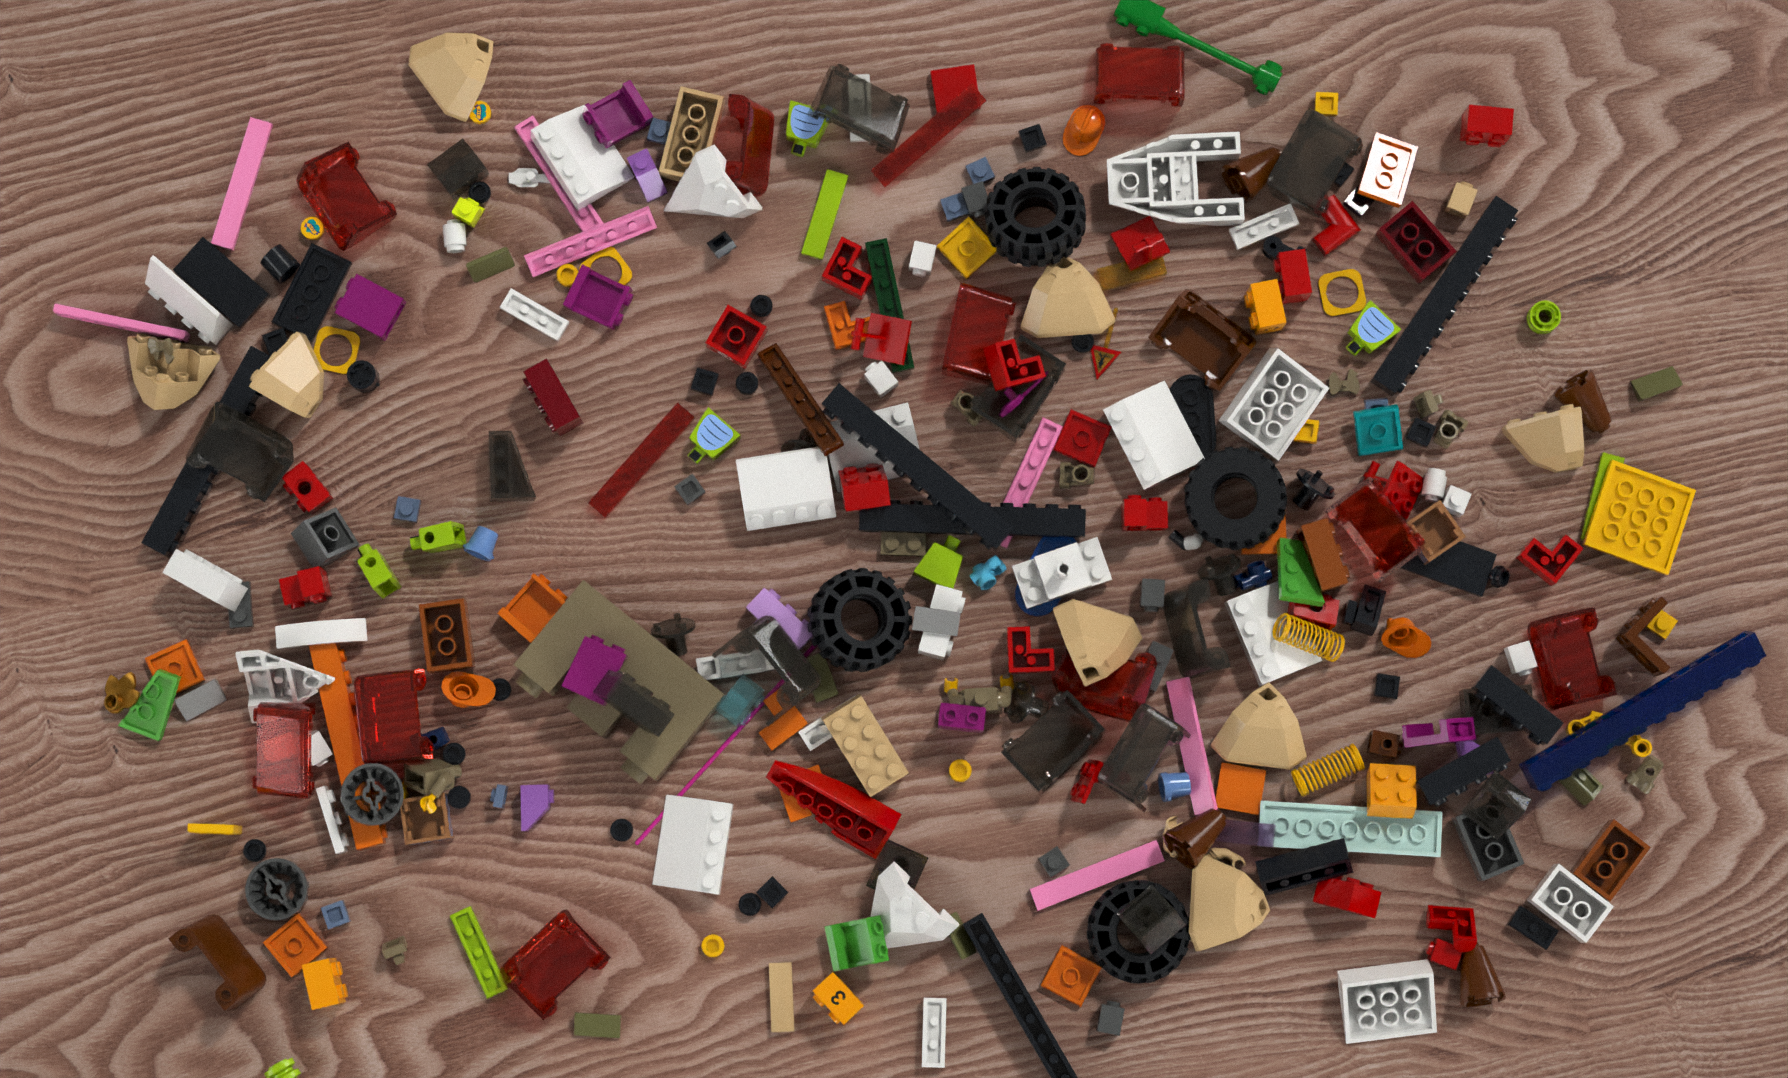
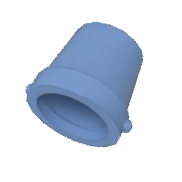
M477 526L469 542L463 545L464 551L478 559L491 561V559H494L493 550L498 534L488 528Z
M1165 772L1158 774L1159 792L1163 802L1172 801V799L1191 794V783L1187 772Z

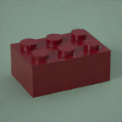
M1413 201L1380 227L1375 234L1418 284L1422 283L1457 252Z
M547 358L523 371L526 378L522 380L531 395L533 393L536 394L537 397L534 398V401L542 414L547 413L548 416L544 419L553 433L557 431L562 436L583 424L581 417Z

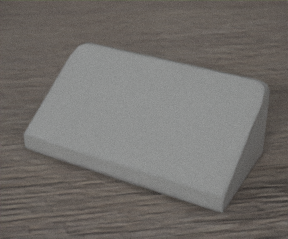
M915 606L912 630L957 636L961 613Z
M213 679L174 701L185 720L189 721L227 701V698L218 680Z

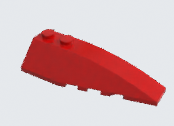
M775 760L766 776L769 781L787 796L792 795L796 798L800 807L804 810L808 808L816 815L815 819L822 824L824 822L832 829V834L874 859L879 855L902 815L860 790L800 766Z

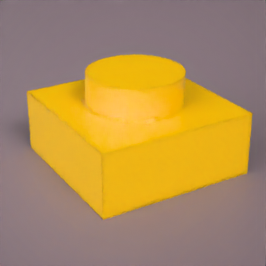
M1316 92L1314 116L1337 117L1338 93Z
M1308 419L1294 438V442L1317 444L1319 420Z
M1661 610L1645 628L1665 640L1678 620Z

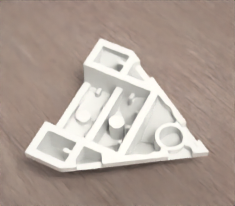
M714 144L695 153L691 164L676 186L669 203L666 204L664 212L745 218L761 211L762 206L751 192L742 195L726 174L727 160Z
M261 650L236 652L239 672H244L249 692L248 709L252 723L277 720L283 712L289 708L292 710L316 694L320 687L335 681V677Z
M895 861L878 875L871 917L878 915L881 917L887 948L944 940L959 926V923L944 909L937 913L907 884L910 876Z

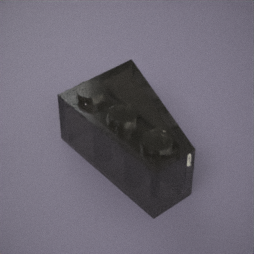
M489 431V502L535 501L536 495L532 489L512 431Z

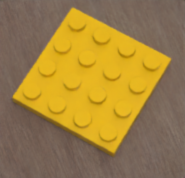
M1610 460L1582 545L1655 572L1669 575L1696 490L1618 461Z

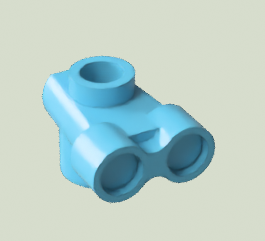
M994 555L985 564L979 563L972 569L973 573L969 576L981 590H988L996 584L995 576L1000 575L1007 568L997 555Z

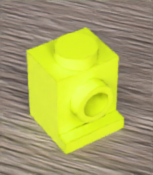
M460 197L452 210V214L456 219L475 228L485 208L479 206L478 202L469 197L465 199Z

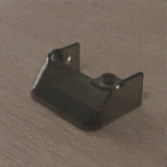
M770 615L760 617L712 654L714 658H717L732 646L742 654L751 653L756 648H759L786 682L779 688L776 695L777 701L783 709L766 722L767 726L774 724L814 692L821 684L819 672L777 619Z
M1143 703L1135 712L1098 775V782L1118 798L1145 813L1147 808L1141 804L1147 799L1149 794L1145 782L1166 747L1179 744L1183 736L1190 738L1191 734L1169 717Z

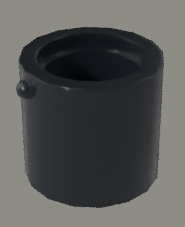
M281 244L276 245L267 252L260 262L279 284L287 281L300 266V263Z
M356 361L348 368L347 380L357 391L369 393L375 390L377 386H380L379 373L368 361Z

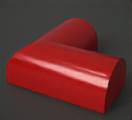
M1335 194L1317 206V211L1329 226L1314 236L1312 240L1325 257L1359 233L1361 229Z
M1428 905L1426 914L1427 929L1452 930L1453 946L1459 952H1469L1476 947L1477 935L1474 908Z

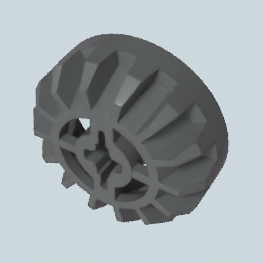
M368 763L355 768L349 773L341 786L340 801L345 813L354 822L366 826L386 823L398 813L403 803L404 790L400 778L392 769L382 764ZM375 781L379 782L386 792H383L380 786L375 784ZM362 782H365V788L360 796H355L357 787ZM370 788L373 793H377L374 802L371 801L370 797H366ZM383 796H387L384 806L379 809L378 803ZM361 799L368 806L369 812L362 810L355 800Z
M273 858L259 863L251 871L246 881L245 894L249 906L256 914L269 920H284L291 918L303 909L302 907L309 897L308 888L310 886L305 872L296 863L286 859ZM275 874L288 875L291 880L287 882L278 879ZM266 882H267L266 893H267L268 896H265V892H264V887H265ZM294 882V884H295V895H294V897L291 899L290 896H289V893H290V886H289V885ZM275 884L282 885L283 888L280 889L281 894L274 893L276 890ZM270 898L276 899L284 905H274L268 900Z

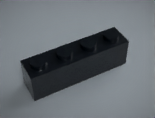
M1492 665L1486 668L1471 687L1475 691L1474 695L1483 702L1487 700L1493 705L1492 710L1502 717L1503 715L1507 716L1514 728L1519 731L1523 729L1529 734L1528 739L1538 746L1539 744L1547 745L1564 724Z
M1495 737L1416 781V784L1428 805L1435 804L1437 807L1448 801L1446 796L1455 793L1457 796L1467 791L1466 785L1475 782L1477 785L1488 779L1486 774L1495 771L1497 774L1508 768L1506 763L1510 762L1511 759L1499 738Z
M1344 838L1255 861L1265 896L1354 873Z

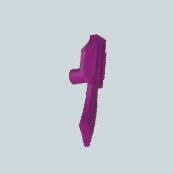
M1044 378L1034 381L1022 394H1016L1012 388H1007L1003 393L1010 401L1002 407L1001 412L998 414L1000 418L1014 410L1024 397Z

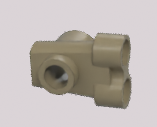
M961 390L956 393L950 402L967 418L966 421L973 427L979 423L990 406L982 399L978 401L973 395ZM961 399L966 401L965 408L960 404Z
M1445 410L1440 417L1441 424L1433 441L1441 447L1448 449L1459 432H1464L1468 421L1456 416L1450 410Z
M1071 462L1060 463V489L1094 484L1095 468L1082 464L1074 466ZM1082 473L1087 474V477L1084 480H1080V475Z
M1650 755L1643 760L1642 765L1636 771L1632 770L1626 780L1631 785L1638 787L1643 793L1649 794L1655 787L1653 782L1662 770L1664 763ZM1647 768H1652L1654 771H1649Z

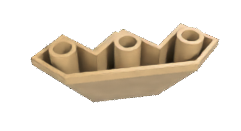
M444 33L413 45L410 48L408 65L446 115L466 122L485 83L492 60L494 41L474 33Z
M1063 257L1056 264L1050 263L1033 287L1021 323V330L1036 338L1098 334L1110 327L1115 322V317L1096 279L1081 263L1069 257Z
M301 332L292 334L287 342L277 352L275 351L259 370L254 371L250 378V381H252L249 385L250 388L305 418H311L323 400L324 371L307 336Z
M146 333L128 336L127 343L134 384L143 402L153 410L174 409L197 395L220 360V355L209 346H198L171 339L174 360L172 363L167 364L164 351H161L160 360H155L153 354L150 353L148 339L154 336ZM156 337L158 340H165L164 338Z
M1573 404L1564 405L1555 412H1539L1533 414V418L1526 420L1514 419L1507 421L1508 425L1502 428V433L1532 465L1555 473L1575 470L1583 466L1585 449L1581 407L1574 408Z
M1075 599L1053 608L1065 645L1084 686L1106 678L1125 664L1142 639V635L1133 617Z
M1269 682L1252 692L1231 713L1211 743V747L1227 762L1290 770L1307 757L1296 716L1284 696Z
M1205 855L1198 866L1192 869L1189 935L1195 951H1202L1241 938L1262 924L1270 911L1264 892L1243 871Z

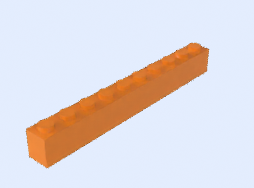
M339 643L309 645L314 670L335 677L334 682L329 685H323L319 688L342 786L352 770L361 765L371 763L370 758L366 759L365 750L368 749L365 736L361 737L359 729L362 727L361 717L359 714L356 715L354 708L357 705L355 693L350 691L349 684H352L350 671L345 669L344 662H347L344 648L341 649ZM362 782L357 787L355 796H360L365 788V782ZM370 788L366 797H370L371 801L374 802L375 794L377 793H373ZM361 799L355 800L362 810L369 812L368 806ZM379 802V803H378V806H379V809H381L382 806H381V803ZM349 816L356 850L386 844L385 838H388V831L385 824L366 826L354 822Z

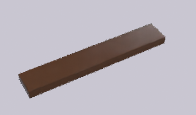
M777 343L757 353L759 360L823 455L827 456L844 446L842 439Z

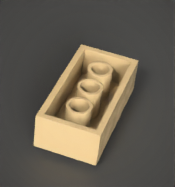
M680 86L659 168L660 177L679 182L691 164L695 153L715 144L725 106L724 96Z
M860 694L821 717L870 797L909 773Z

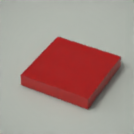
M974 64L930 71L937 115L981 109Z
M1071 409L1053 451L1095 468L1112 426Z

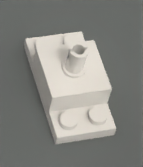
M1098 537L1052 550L1012 566L1026 609L1112 580Z

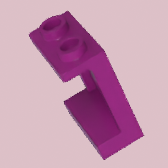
M631 80L623 83L621 89L594 104H585L582 114L587 125H592L595 130L594 135L600 144L603 143L606 149L649 126L654 117Z
M582 264L563 305L573 312L614 330L615 326H620L624 318L622 311L625 305H630L634 294H632L633 290L631 287L624 286Z
M356 274L354 278L351 277L348 281L344 297H340L336 302L335 313L337 316L358 325L386 341L407 302L402 297Z
M591 635V638L585 636L563 681L562 687L606 706L610 691L628 656L624 654L625 649L612 644V647H608L603 644V639L595 635Z
M941 703L938 728L983 733L986 708Z
M1473 717L1439 720L1440 734H1434L1432 723L1402 725L1404 747L1435 746L1476 740Z

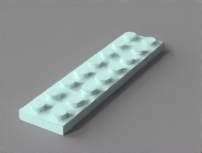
M1260 801L1259 847L1304 849L1344 838L1348 852L1441 857L1442 811L1415 810L1413 819L1367 816V807Z

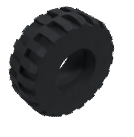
M1022 168L1014 174L1006 175L1002 182L998 181L993 187L994 192L989 193L987 205L985 206L986 231L991 245L996 248L1000 256L1008 257L1009 262L1014 264L1020 263L1024 267H1046L1047 264L1060 262L1063 257L1067 258L1073 253V248H1077L1080 245L1081 237L1085 234L1086 230L1084 197L1079 192V187L1075 182H1069V177L1065 174H1058L1056 170L1050 168ZM1030 207H1044L1056 215L1049 224L1037 228L1023 226L1015 220L1020 212Z
M1225 447V450L1219 452L1215 450L1210 453L1209 457L1206 459L1202 458L1197 463L1198 466L1195 470L1191 471L1190 479L1185 486L1184 504L1190 522L1206 541L1223 549H1250L1260 542L1264 543L1267 541L1268 537L1278 530L1279 524L1286 514L1287 493L1284 480L1270 459L1264 457L1262 453L1251 451L1246 447ZM1232 478L1247 480L1254 486L1257 493V503L1254 510L1248 516L1241 519H1229L1223 516L1215 505L1216 490L1223 482Z
M867 568L849 569L835 575L819 588V591L814 594L811 600L812 606L808 609L807 616L810 617V623L807 624L808 632H812L813 635L811 639L814 647L817 645L821 650L819 654L823 659L828 658L831 660V665L837 668L841 666L848 672H868L889 663L897 654L901 653L905 647V641L909 639L911 634L909 626L912 625V616H909L908 613L911 606L909 601L905 602L902 596L905 594L901 587L896 588L894 585L895 581L892 578L883 577L882 572L877 570L871 572ZM861 600L874 609L878 618V630L871 639L859 641L852 638L844 630L841 622V611L849 601Z
M1133 880L1117 884L1102 894L1095 902L1088 917L1087 939L1091 953L1101 968L1111 976L1122 981L1139 984L1150 983L1164 978L1180 965L1181 960L1188 951V944L1191 939L1189 935V916H1187L1184 905L1178 900L1176 895L1158 883L1146 880ZM1133 910H1143L1152 914L1160 927V936L1157 944L1145 953H1132L1126 950L1119 942L1117 936L1119 921L1125 914Z

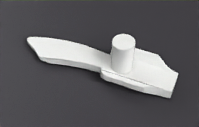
M518 168L516 171L509 173V184L516 185L517 187H537L538 182L550 183L545 174H538L535 168Z

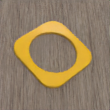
M611 246L596 252L582 263L590 268L596 259L605 256L612 257L619 262L622 268V276L618 283L626 285L632 278L631 269L617 250Z
M1347 269L1327 273L1320 277L1318 286L1323 309L1326 314L1338 316L1358 312L1365 307L1364 287L1361 275L1357 270ZM1347 277L1357 285L1358 298L1352 306L1337 308L1327 299L1326 289L1329 282L1334 278Z
M330 326L321 328L317 334L314 352L322 369L347 374L350 365L356 362L360 338L352 331ZM330 335H343L352 345L351 357L343 365L331 366L321 358L320 346L324 339Z

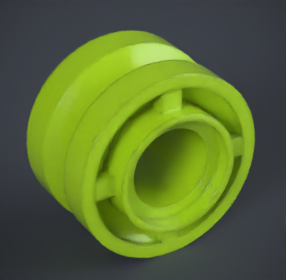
M1539 301L1528 311L1526 317L1527 324L1537 334H1548L1560 323V309L1551 301ZM1539 313H1546L1549 321L1546 323L1542 322L1539 319Z
M293 1058L274 1064L268 1068L264 1075L266 1078H297L301 1072L299 1069H293L295 1061Z

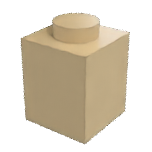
M1456 182L1444 211L1465 219L1469 215L1478 190L1474 189L1470 183Z

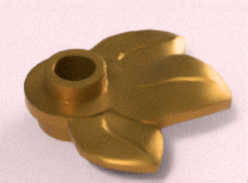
M132 672L125 674L120 680L113 675L109 676L105 686L107 696L104 700V706L110 713L118 714L124 708H131L138 701L140 692L135 690L136 678Z

